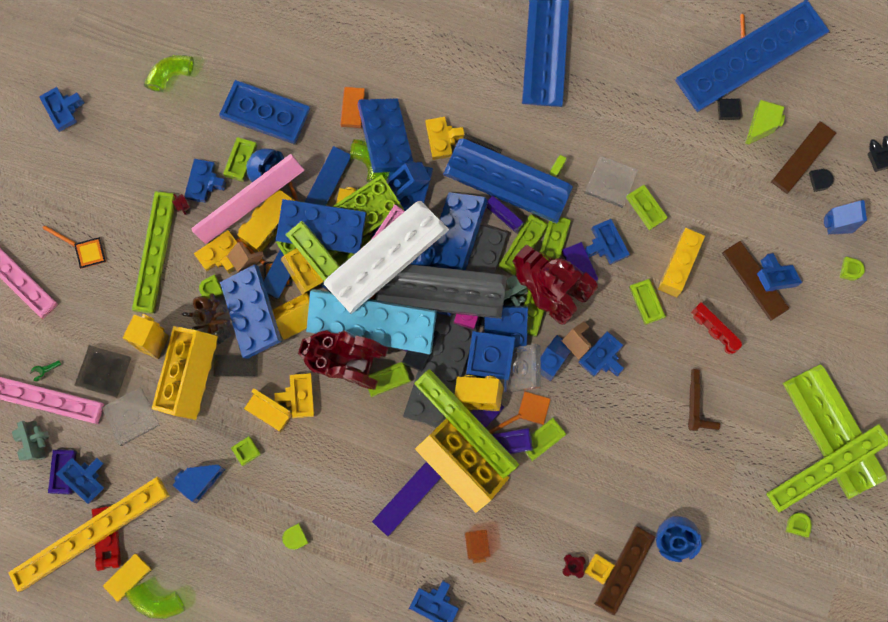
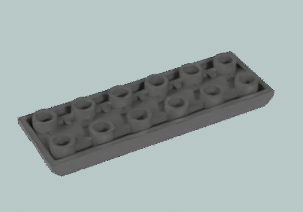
M409 264L376 292L375 300L435 310L437 312L501 319L507 277L500 274Z

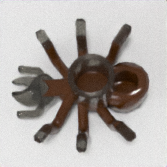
M213 293L210 294V298L208 296L195 297L193 299L194 313H182L183 316L193 317V321L197 326L191 329L199 330L208 325L207 333L218 336L217 345L225 342L227 337H231L230 332L222 326L218 327V324H224V326L229 327L230 320L217 319V317L225 314L227 309L222 307L220 312L216 313L220 300L215 299Z

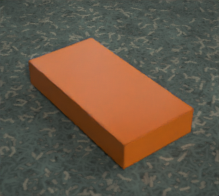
M344 87L341 127L361 128L362 122L357 104L359 100L364 99L365 88Z

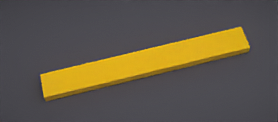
M155 477L8 572L17 592L27 589L168 498L170 495L161 478Z

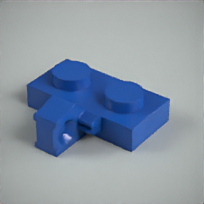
M58 87L39 96L55 128L59 132L77 123L73 113L77 111L78 107L85 104L77 92L71 96H63Z
M194 159L184 195L185 199L206 203L208 192H213V189L225 191V179L216 177L217 174L214 173L216 165L214 162Z
M611 219L592 227L591 230L595 239L592 240V245L586 247L585 251L588 257L597 254L600 257L605 255L610 265L629 257L630 254Z
M774 253L767 254L761 259L763 269L757 275L766 292L798 287L802 283L794 266H781Z
M607 331L578 363L593 377L601 370L604 372L609 370L618 377L624 367L617 362L619 357L616 354L623 347V344Z
M71 458L56 473L87 504L104 489L95 480L99 476L96 471L103 465V462L98 458L89 466L85 462L80 466Z
M444 580L438 591L432 588L429 593L419 588L409 607L412 611L434 622H453L459 608L448 603L450 597L446 593L451 584Z

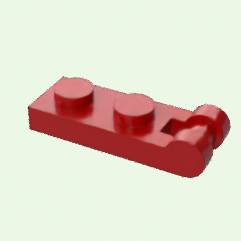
M702 302L693 309L691 313L694 320L700 325H704L709 330L708 332L711 337L725 345L724 350L727 354H734L742 347L740 339Z
M110 506L91 509L92 518L97 516ZM118 530L95 544V566L97 571H103L107 567H112L113 569L121 567ZM105 552H111V558L105 559Z

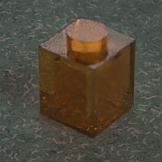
M487 529L465 532L468 560H473V564L486 562V558L490 557Z

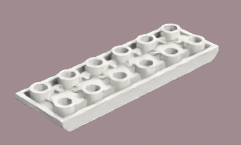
M417 201L327 277L324 285L352 314L449 229L422 201Z

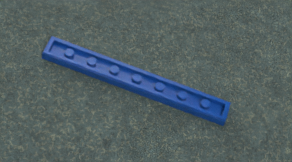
M334 146L332 147L305 203L327 205L352 156L351 154ZM279 250L263 281L267 294L278 300L290 278V274L281 261V258L284 256L281 250Z

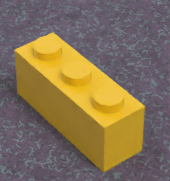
M280 189L268 197L261 207H257L251 215L252 218L247 223H243L238 230L239 233L237 235L239 239L256 253L263 252L277 235L282 199L295 201Z
M688 228L684 229L658 290L676 298L679 296L702 245L704 235Z
M134 314L124 333L123 339L139 352L159 359L169 336L164 332L165 329L154 321V318L142 314L141 317Z

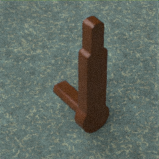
M692 369L688 428L690 431H698L699 428L719 430L720 422L704 421L699 417L700 370Z

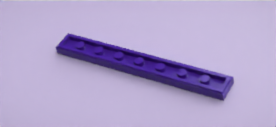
M501 404L500 411L472 410L471 413L486 428L504 409V406ZM426 461L374 518L372 523L386 536H389L441 479V476Z

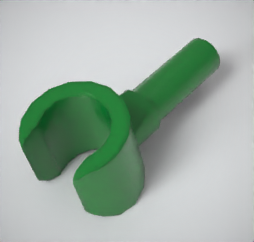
M58 360L44 367H33L30 374L33 372H39L40 374L33 381H40L46 372L60 366V361Z

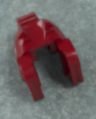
M527 244L516 254L512 261L519 283L531 291L535 305L539 309L549 312L548 315L561 325H565L577 311V306L569 294L578 301L585 303L598 289L597 282L587 272L583 273L571 262L560 258L553 259L542 252L536 251Z
M326 330L302 339L298 354L304 360L305 365L314 373L322 374L329 378L344 379L363 388L376 390L378 381L368 376L374 357H386L388 348L372 339L355 336L348 331L343 330L337 334Z

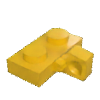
M445 117L425 120L432 160L451 157V145L465 137L463 127L452 129V126H447Z
M227 230L195 252L194 255L206 271L215 266L219 268L223 265L226 271L231 274L236 269L227 255L237 244V241Z
M311 373L289 375L290 387L285 388V392L274 393L275 402L278 404L286 403V407H292L293 419L314 417Z

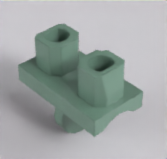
M514 275L506 281L510 290L505 292L503 306H520L521 303L525 302V298L521 295L528 292L527 287L521 285L517 276Z
M36 421L18 422V428L12 431L13 439L16 442H22L24 447L17 452L19 460H42L46 458L44 440L50 437L49 432H41V428L37 426Z

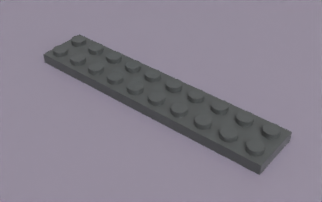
M480 225L466 271L495 274L507 233ZM437 313L435 331L439 332L440 336L423 371H418L415 382L430 369L454 394L457 377L462 376L469 355L472 331L477 330L480 316H478L473 330L454 324L456 316L454 313L451 316ZM414 384L403 417L437 428L446 417Z

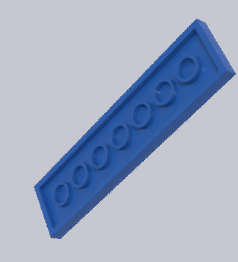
M804 0L676 77L675 81L698 113L825 36L829 30L808 0Z

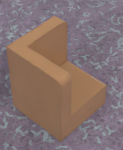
M238 242L227 256L239 273L254 264L257 265L264 254L262 251L251 254L242 242Z
M584 321L573 328L562 340L578 360L592 347L582 336L589 328Z

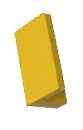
M297 248L281 258L282 263L301 294L324 282Z
M307 292L273 309L279 333L284 340L307 329L310 299Z
M253 388L251 391L253 396L244 409L281 432L291 418L292 413Z

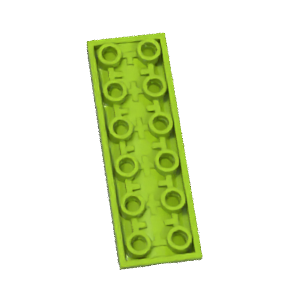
M383 175L375 178L332 206L366 212L363 237L381 226L394 205L404 210ZM276 242L284 255L296 249L294 244ZM328 250L332 256L340 253V251Z
M821 364L782 383L824 457L862 435L838 390ZM875 455L870 456L836 477L847 499L887 480L886 474Z

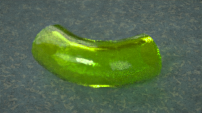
M172 55L161 59L150 69L144 86L155 92H164L167 81L177 75L191 76L194 58L187 55Z
M353 139L350 158L361 161L366 165L368 170L366 181L369 183L380 175H383L384 179L387 180L388 172L373 173L367 143L359 139Z
M141 583L124 593L134 609L148 618L167 619L185 611L184 603L176 591L165 596H156L149 591L145 583Z

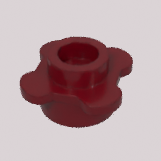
M174 193L175 200L172 201L178 212L182 210L184 215H186L185 211L190 209L183 194L176 196Z
M570 554L564 557L565 568L562 570L563 575L566 577L572 575L582 578L584 576V564L586 563L585 558L582 556L578 558L572 557Z

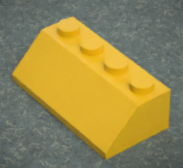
M173 326L152 405L153 410L178 417L197 419L202 396L206 389L208 373L211 369V361L217 347L218 336Z
M447 418L415 448L422 458L429 463L475 513L489 503L509 479L508 476L503 479Z

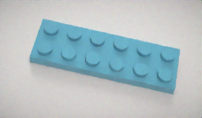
M312 289L310 291L306 332L317 333L327 330L338 334L344 330L355 336L372 339L383 346L431 354L437 311L368 299L350 314L331 292Z

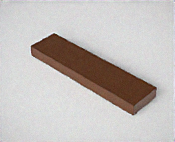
M819 121L771 183L788 194L836 132Z
M741 241L722 252L725 259L770 321L790 309L776 290L765 291L757 275L761 268Z
M638 526L634 527L594 605L615 616L655 536Z

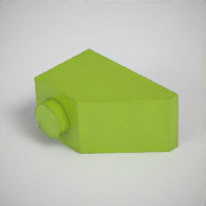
M760 100L755 108L745 144L750 145L774 133L778 126L781 127L785 119V115H783L784 107Z

